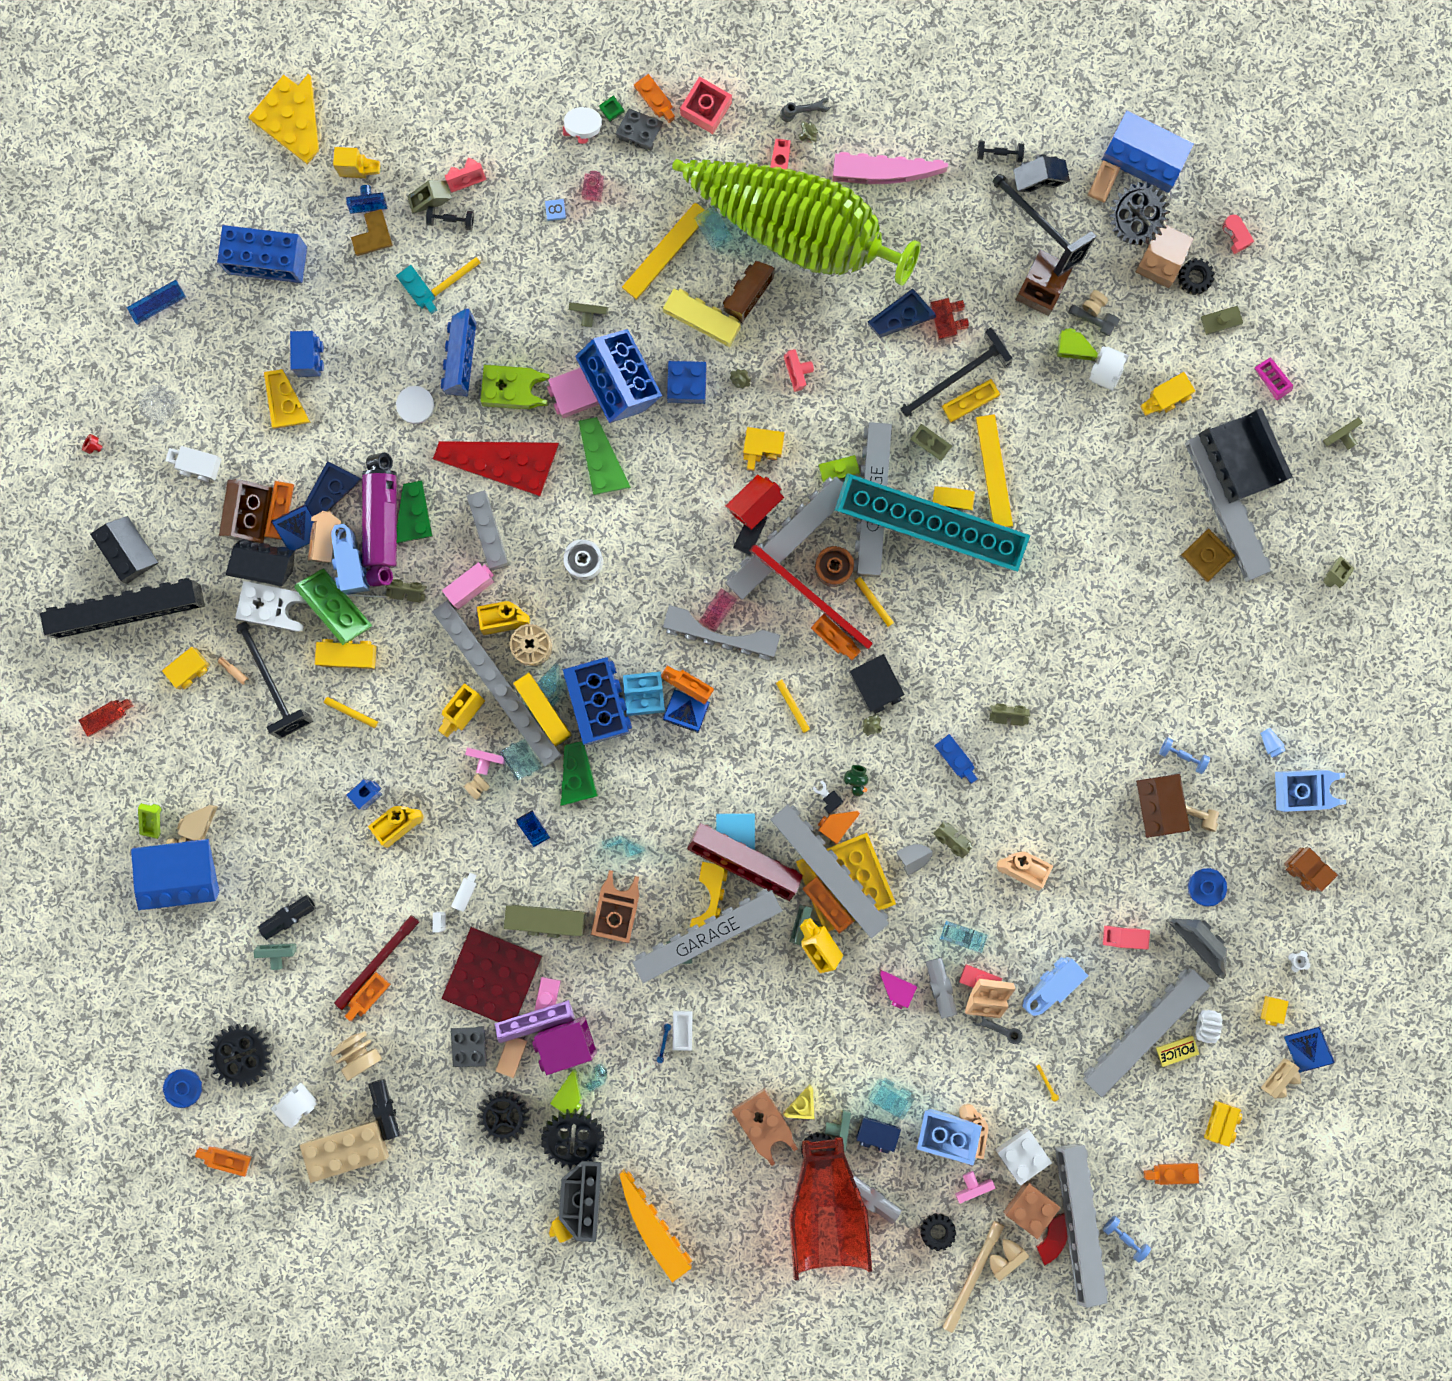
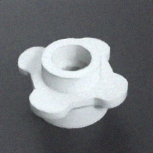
M1300 951L1298 954L1291 953L1288 959L1292 963L1291 970L1293 972L1310 968L1307 952Z

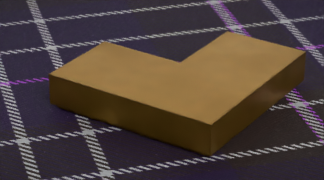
M379 209L365 213L364 217L369 232L351 237L356 256L393 246L383 210Z

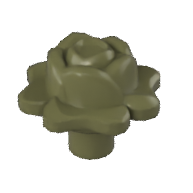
M803 121L801 125L802 133L798 135L800 140L804 141L807 138L810 141L816 142V135L818 133L816 126L811 122L805 123Z
M737 369L730 372V380L735 387L743 389L750 386L751 378L745 369Z
M877 714L864 719L863 732L866 736L878 734L882 731L880 726L881 718Z

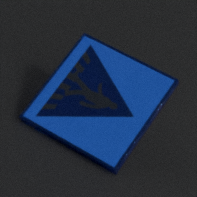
M306 504L271 521L289 550L296 551L310 544L311 529L314 521H311L313 516Z
M674 689L662 721L699 733L710 702L707 701L704 705L688 694Z
M1320 1026L1284 1036L1293 1061L1300 1068L1298 1070L1299 1073L1335 1063Z

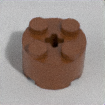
M837 546L823 549L815 563L817 578L829 587H838L845 584L850 579L854 569L852 555L846 549ZM831 563L839 565L836 571L835 569H830Z

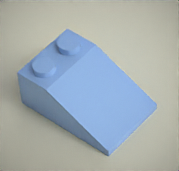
M934 1109L926 1110L917 1149L974 1165L982 1126Z

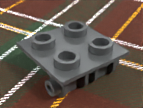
M629 108L615 135H617L616 137L620 141L627 143L630 141V145L635 142V147L640 144V148L652 151L653 142L662 127L663 121Z
M484 1026L451 1028L453 1067L487 1066V1047H485L487 1041H485L486 1030H484Z

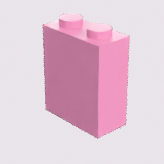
M581 368L548 380L550 385L547 386L550 397L555 396L557 402L554 404L557 415L561 414L563 418L600 405Z
M478 562L444 588L442 592L452 605L459 610L494 583L492 579L494 574L485 564L482 566Z

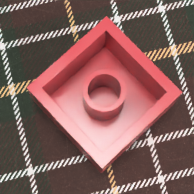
M699 76L680 107V114L683 118L714 134L732 104V95Z

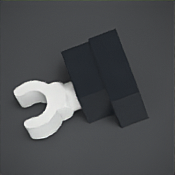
M821 781L823 789L818 791L813 787V790L823 797V801L827 805L824 807V810L829 815L842 805L844 801L834 790L829 794L826 790L825 782Z

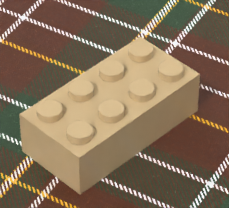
M376 1120L300 1144L310 1183L381 1162L389 1157L379 1123Z

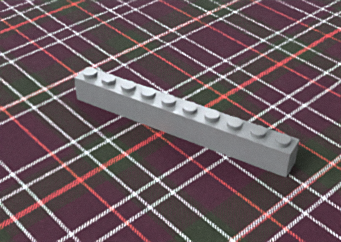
M447 600L432 611L544 766L547 767L560 758L562 754L551 742L543 728L453 605Z

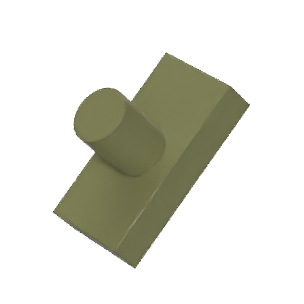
M569 302L568 310L581 311V326L592 327L594 313L608 315L609 307Z
M1238 305L1200 317L1206 335L1243 324Z
M1358 417L1324 439L1323 442L1326 447L1338 439L1342 441L1347 450L1357 445L1358 443L1350 431L1363 423L1362 420Z
M1340 556L1335 560L1323 581L1330 588L1335 584L1341 588L1355 568Z

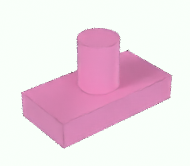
M467 748L465 753L467 756L479 758L476 773L484 775L488 774L490 762L505 765L506 761L504 756Z
M541 977L534 1011L556 1004L561 980Z
M970 1171L962 1175L967 1188L955 1193L960 1204L996 1188L991 1178L978 1183L974 1172Z

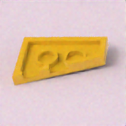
M284 370L264 372L272 428L276 429L311 423Z

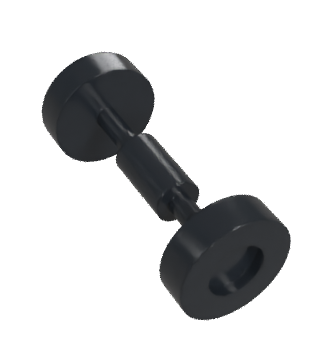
M979 140L977 160H983L984 152L1001 156L1014 154L1016 155V162L1022 163L1024 143H1018L1017 151L1008 150V148L999 147L986 149L985 141Z
M428 206L426 225L433 226L434 218L443 219L445 222L457 223V221L465 222L466 230H473L474 211H467L466 218H461L452 214L435 215V207Z

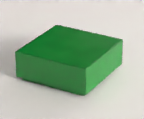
M614 95L598 106L609 122L625 112Z

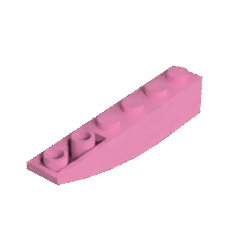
M839 152V154H835L833 181L860 184L909 182L945 173L948 163H944L943 160H933L932 162L925 161L923 158L908 160L901 156L895 158H888L885 155L871 157L864 153L850 155L848 152Z

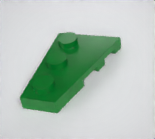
M422 480L403 484L397 523V544L433 537Z

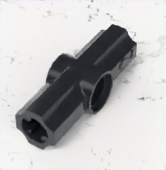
M305 895L293 904L283 907L273 917L257 926L260 934L265 940H268L282 930L289 929L291 925L298 923L299 919L316 909L315 904L308 895Z
M381 1079L369 1083L373 1100V1114L379 1123L383 1141L399 1137L400 1131L395 1117L396 1109H393L392 1104L394 1101L390 1098L386 1080Z

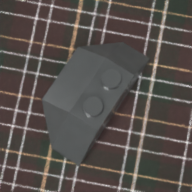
M1168 918L1166 920L1219 978L1224 979L1226 977L1227 948L1223 945L1225 942L1219 935H1214L1210 931L1211 926L1205 920Z
M581 1161L561 1179L559 1219L576 1241L596 1242L602 1162Z

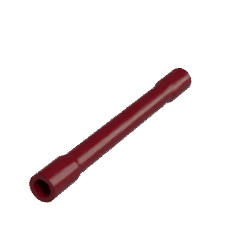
M413 915L409 916L391 940L354 982L337 998L334 1004L339 1009L343 1010L366 981L402 940L420 923L419 920Z

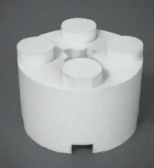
M1103 346L1098 356L1099 359L1091 370L1089 380L1113 391L1124 370L1123 365L1127 362L1129 355Z
M576 540L570 543L565 550L564 565L574 578L589 580L597 576L601 571L603 556L595 543L588 540ZM580 557H588L586 559L587 562L585 564L583 562L579 563L581 561Z
M300 1082L298 1086L296 1085L286 1093L277 1105L274 1104L271 1110L285 1126L291 1129L299 1122V1119L302 1117L301 1115L304 1114L306 1116L317 1103L313 1095Z

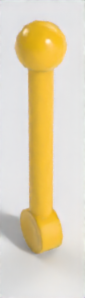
M1037 1065L1036 1068L1052 1095V1101H1058L1059 1096L1054 1093L1041 1066Z

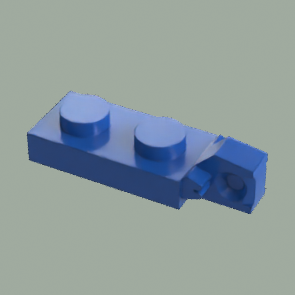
M950 734L934 745L957 776L961 779L966 777L971 784L978 779L972 772L975 769L973 763Z

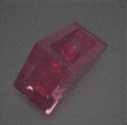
M721 588L699 622L713 632H716L736 604L737 599Z

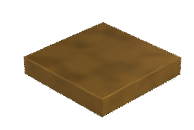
M1209 528L1181 554L1206 582H1209L1235 557L1234 553Z

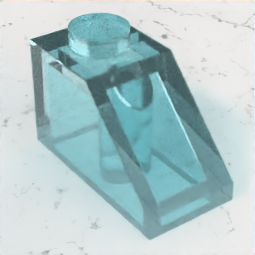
M556 663L537 682L552 707L560 700L558 696L561 694L560 666Z

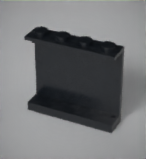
M1262 408L1217 427H1209L1199 433L1201 443L1207 452L1208 459L1215 470L1216 477L1223 488L1224 495L1229 504L1293 478Z

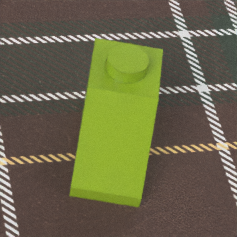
M1070 328L1060 332L1057 357L1095 361L1098 353L1081 332H1076L1075 329Z
M572 1070L550 1103L564 1114H566V1109L570 1113H573L574 1109H577L578 1112L582 1106L579 1103L582 1098L577 1071Z

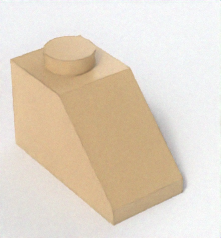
M208 805L185 815L184 819L181 818L178 823L177 829L179 831L177 834L194 841L205 839L217 806Z

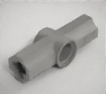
M942 958L926 961L931 980L930 987H932V994L934 999H936L941 1019L957 1015L952 996V985L949 977H947Z
M855 1175L852 1176L844 1188L848 1193L860 1200L863 1206L873 1213L876 1212L891 1224L897 1220L902 1211L894 1203L886 1199L883 1193H879L875 1190L876 1188L870 1187Z

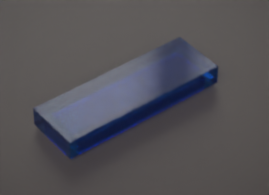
M175 279L126 308L134 322L138 325L184 299L186 295Z

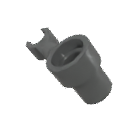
M823 98L816 103L797 106L795 103L789 102L780 111V118L785 122H791L797 113L816 110L827 112L831 107H824L822 103H826L829 99Z
M1073 304L1068 313L1101 327L1100 332L1107 336L1111 335L1114 327H1117L1120 321L1118 317L1110 313H1106L1102 320Z
M981 1016V1023L973 1022L976 1026L982 1025L995 1032H999L1006 1036L1012 1044H1018L1022 1041V1032L1017 1028H1005L984 1018V1016ZM1013 1032L1018 1034L1017 1039L1011 1038Z

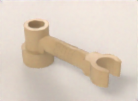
M1186 806L1187 814L1203 820L1201 828L1216 832L1218 811L1208 809L1206 813Z

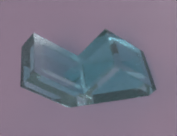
M621 835L602 841L604 849L622 843L627 857L646 851L645 847Z
M946 921L940 939L982 953L988 935Z

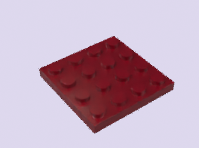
M470 927L441 999L496 1022L517 1017L540 964L542 955Z

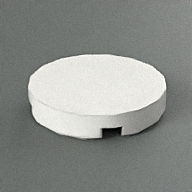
M579 107L572 109L564 118L566 132L573 137L580 136L582 139L597 135L602 125L599 113L590 108Z
M410 386L402 390L396 401V408L400 417L411 424L425 422L433 414L435 407L434 399L429 391L419 386Z

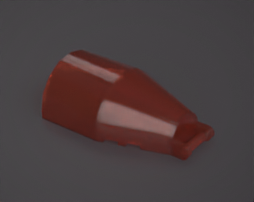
M836 1137L835 1140L816 1142L803 1141V1160L789 1212L793 1279L795 1281L799 1280V1274L803 1271L831 1266L858 1267L872 1272L868 1211L845 1157L843 1138ZM835 1148V1150H836V1151H818V1152H812V1153H811V1150H817V1149Z

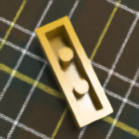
M322 639V642H316L315 665L375 669L377 646L371 645V641H360V644H352L353 641L351 640L342 645L341 643H333V639Z

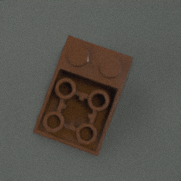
M1039 250L1015 300L1049 316L1073 268L1058 277L1053 271L1060 259Z

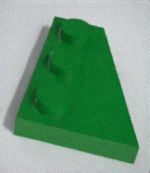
M582 741L564 746L560 806L598 797L586 746Z

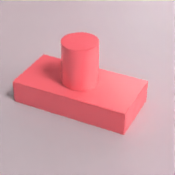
M796 349L789 350L783 357L794 392L806 386L803 374L812 373L814 367L811 361L800 363Z
M965 964L959 980L960 983L974 988L979 979L1002 981V978Z

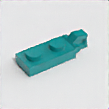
M409 265L396 275L421 309L426 307L431 314L437 311L436 306L432 302L435 300L433 293L412 265Z

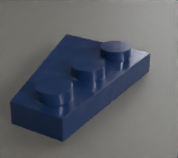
M912 288L869 320L868 325L879 338L934 319L936 314Z
M327 461L303 507L306 506L312 517L322 511L328 512L362 479Z

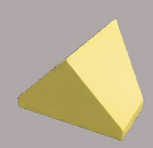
M810 1084L783 1112L786 1118L815 1119L813 1087Z

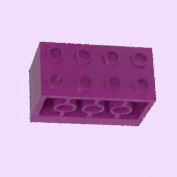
M586 1016L541 1030L534 1037V1041H532L535 1053L539 1052L540 1060H538L542 1072L545 1071L546 1076L592 1061L597 1054Z

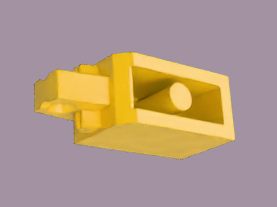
M1182 372L1155 387L1151 391L1150 398L1140 407L1145 416L1162 411L1168 413L1176 408V403L1181 401L1184 404L1191 400V395L1195 392V389L1185 372Z
M464 683L442 710L441 715L444 716V719L438 731L447 738L453 731L456 732L458 729L462 731L484 704L485 700Z
M811 918L804 919L800 925L804 935L801 941L803 950L819 973L834 971L844 955L824 926L818 927Z

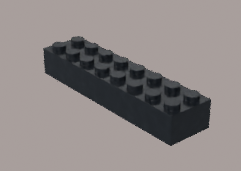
M190 578L179 579L178 583L171 584V582L161 583L157 588L147 586L140 588L138 592H133V590L123 591L120 596L114 597L113 594L102 596L103 599L101 600L86 599L83 601V604L68 603L64 605V608L59 609L58 607L46 608V612L40 613L44 636L58 639L205 607L201 584L190 580Z

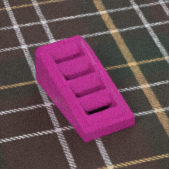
M1271 357L1255 367L1256 372L1276 400H1279L1293 390V384ZM1271 365L1272 369L1265 373L1262 371ZM1275 372L1276 375H1274V376L1271 377L1270 379L1267 377V376H1269L1270 374H1272V373ZM1277 379H1280V380H1281L1280 382H1278V383L1275 384V385L1272 383V382L1276 381ZM1282 385L1285 386V387H1283L1282 389H1280V390L1278 391V388H1279V387H1281Z

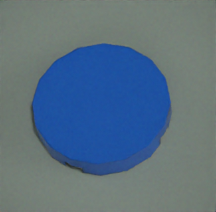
M1203 868L1196 871L1190 877L1188 892L1192 900L1197 904L1205 907L1215 906L1225 898L1227 882L1219 871Z
M178 1069L170 1073L163 1084L165 1099L169 1104L177 1108H185L195 1104L202 1093V1082L199 1076L188 1069Z

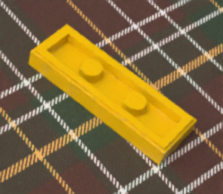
M990 379L941 407L951 423L999 397L1000 393L993 380Z

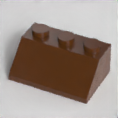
M755 261L753 265L749 264L744 272L746 274L745 277L736 282L733 294L731 296L727 295L723 301V311L737 318L740 323H743L774 279L775 268L759 261Z
M241 479L228 480L219 536L264 543L272 487Z
M1180 774L1136 780L1146 838L1190 831Z

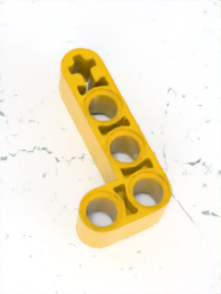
M530 672L513 683L554 746H558L572 736Z

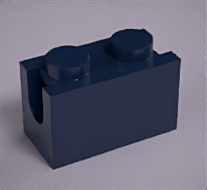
M862 1116L856 1139L860 1141L859 1145L867 1148H870L871 1145L876 1146L878 1151L889 1154L890 1151L895 1152L901 1128Z

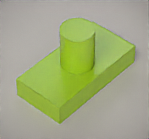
M855 455L818 464L822 482L829 477L843 479L846 477V474H860Z
M142 803L139 805V835L159 838L161 832L160 813L162 811L159 805Z

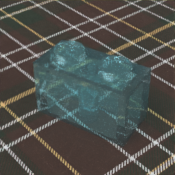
M714 205L694 218L713 251L733 239Z
M879 1078L868 1100L903 1120L914 1101V1098L911 1097L912 1093L903 1087L901 1090L894 1087L895 1083L887 1078H884V1080Z

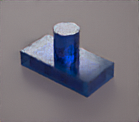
M370 185L360 186L359 196L346 197V204L350 214L388 209L384 192L372 194Z
M533 810L516 819L517 824L533 847L550 838Z

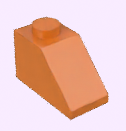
M853 811L832 814L828 817L823 816L818 823V826H820L818 831L835 844H838L860 813Z

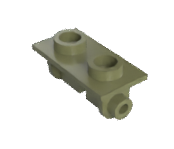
M393 579L389 585L385 586V588H390L386 590V596H389L390 599L403 600L404 594H407V601L418 603L425 601V594L422 593H424L427 586H422L419 582L408 584L403 583L402 580Z
M1001 703L990 706L992 713H990L989 721L1007 724V718H1011L1010 725H1028L1030 712L1025 706L1016 705L1014 708L1007 707V705Z
M943 821L933 834L939 842L951 848L954 855L964 858L973 847L971 841L962 834L956 838L955 834L958 831L948 822L945 823Z

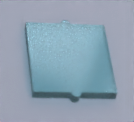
M525 739L516 744L512 743L510 747L500 751L517 781L525 776L530 777L533 772L542 768Z

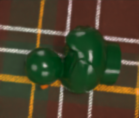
M852 765L851 770L844 774L845 784L853 786L852 794L856 797H860L864 792H867V788L864 787L868 783L867 770L861 765Z

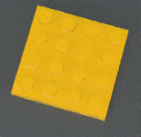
M867 832L826 849L827 851L832 850L837 855L838 859L836 861L840 866L844 864L851 872L849 877L853 881L855 879L859 881L864 887L861 891L866 896L870 894L876 901L874 906L878 911L896 905ZM803 858L795 861L800 874L803 875L802 879L805 886L815 877H818ZM812 901L821 926H824L828 932L834 930L835 928ZM839 902V904L844 908V910H845V911L848 913V915L853 919V921H856V920L850 915V913L845 909V907Z

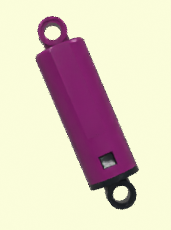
M386 452L368 456L366 459L368 470L362 471V566L370 568L366 573V581L372 587L389 585L393 580V573L390 568H395L397 565V472L390 470L393 466V460Z

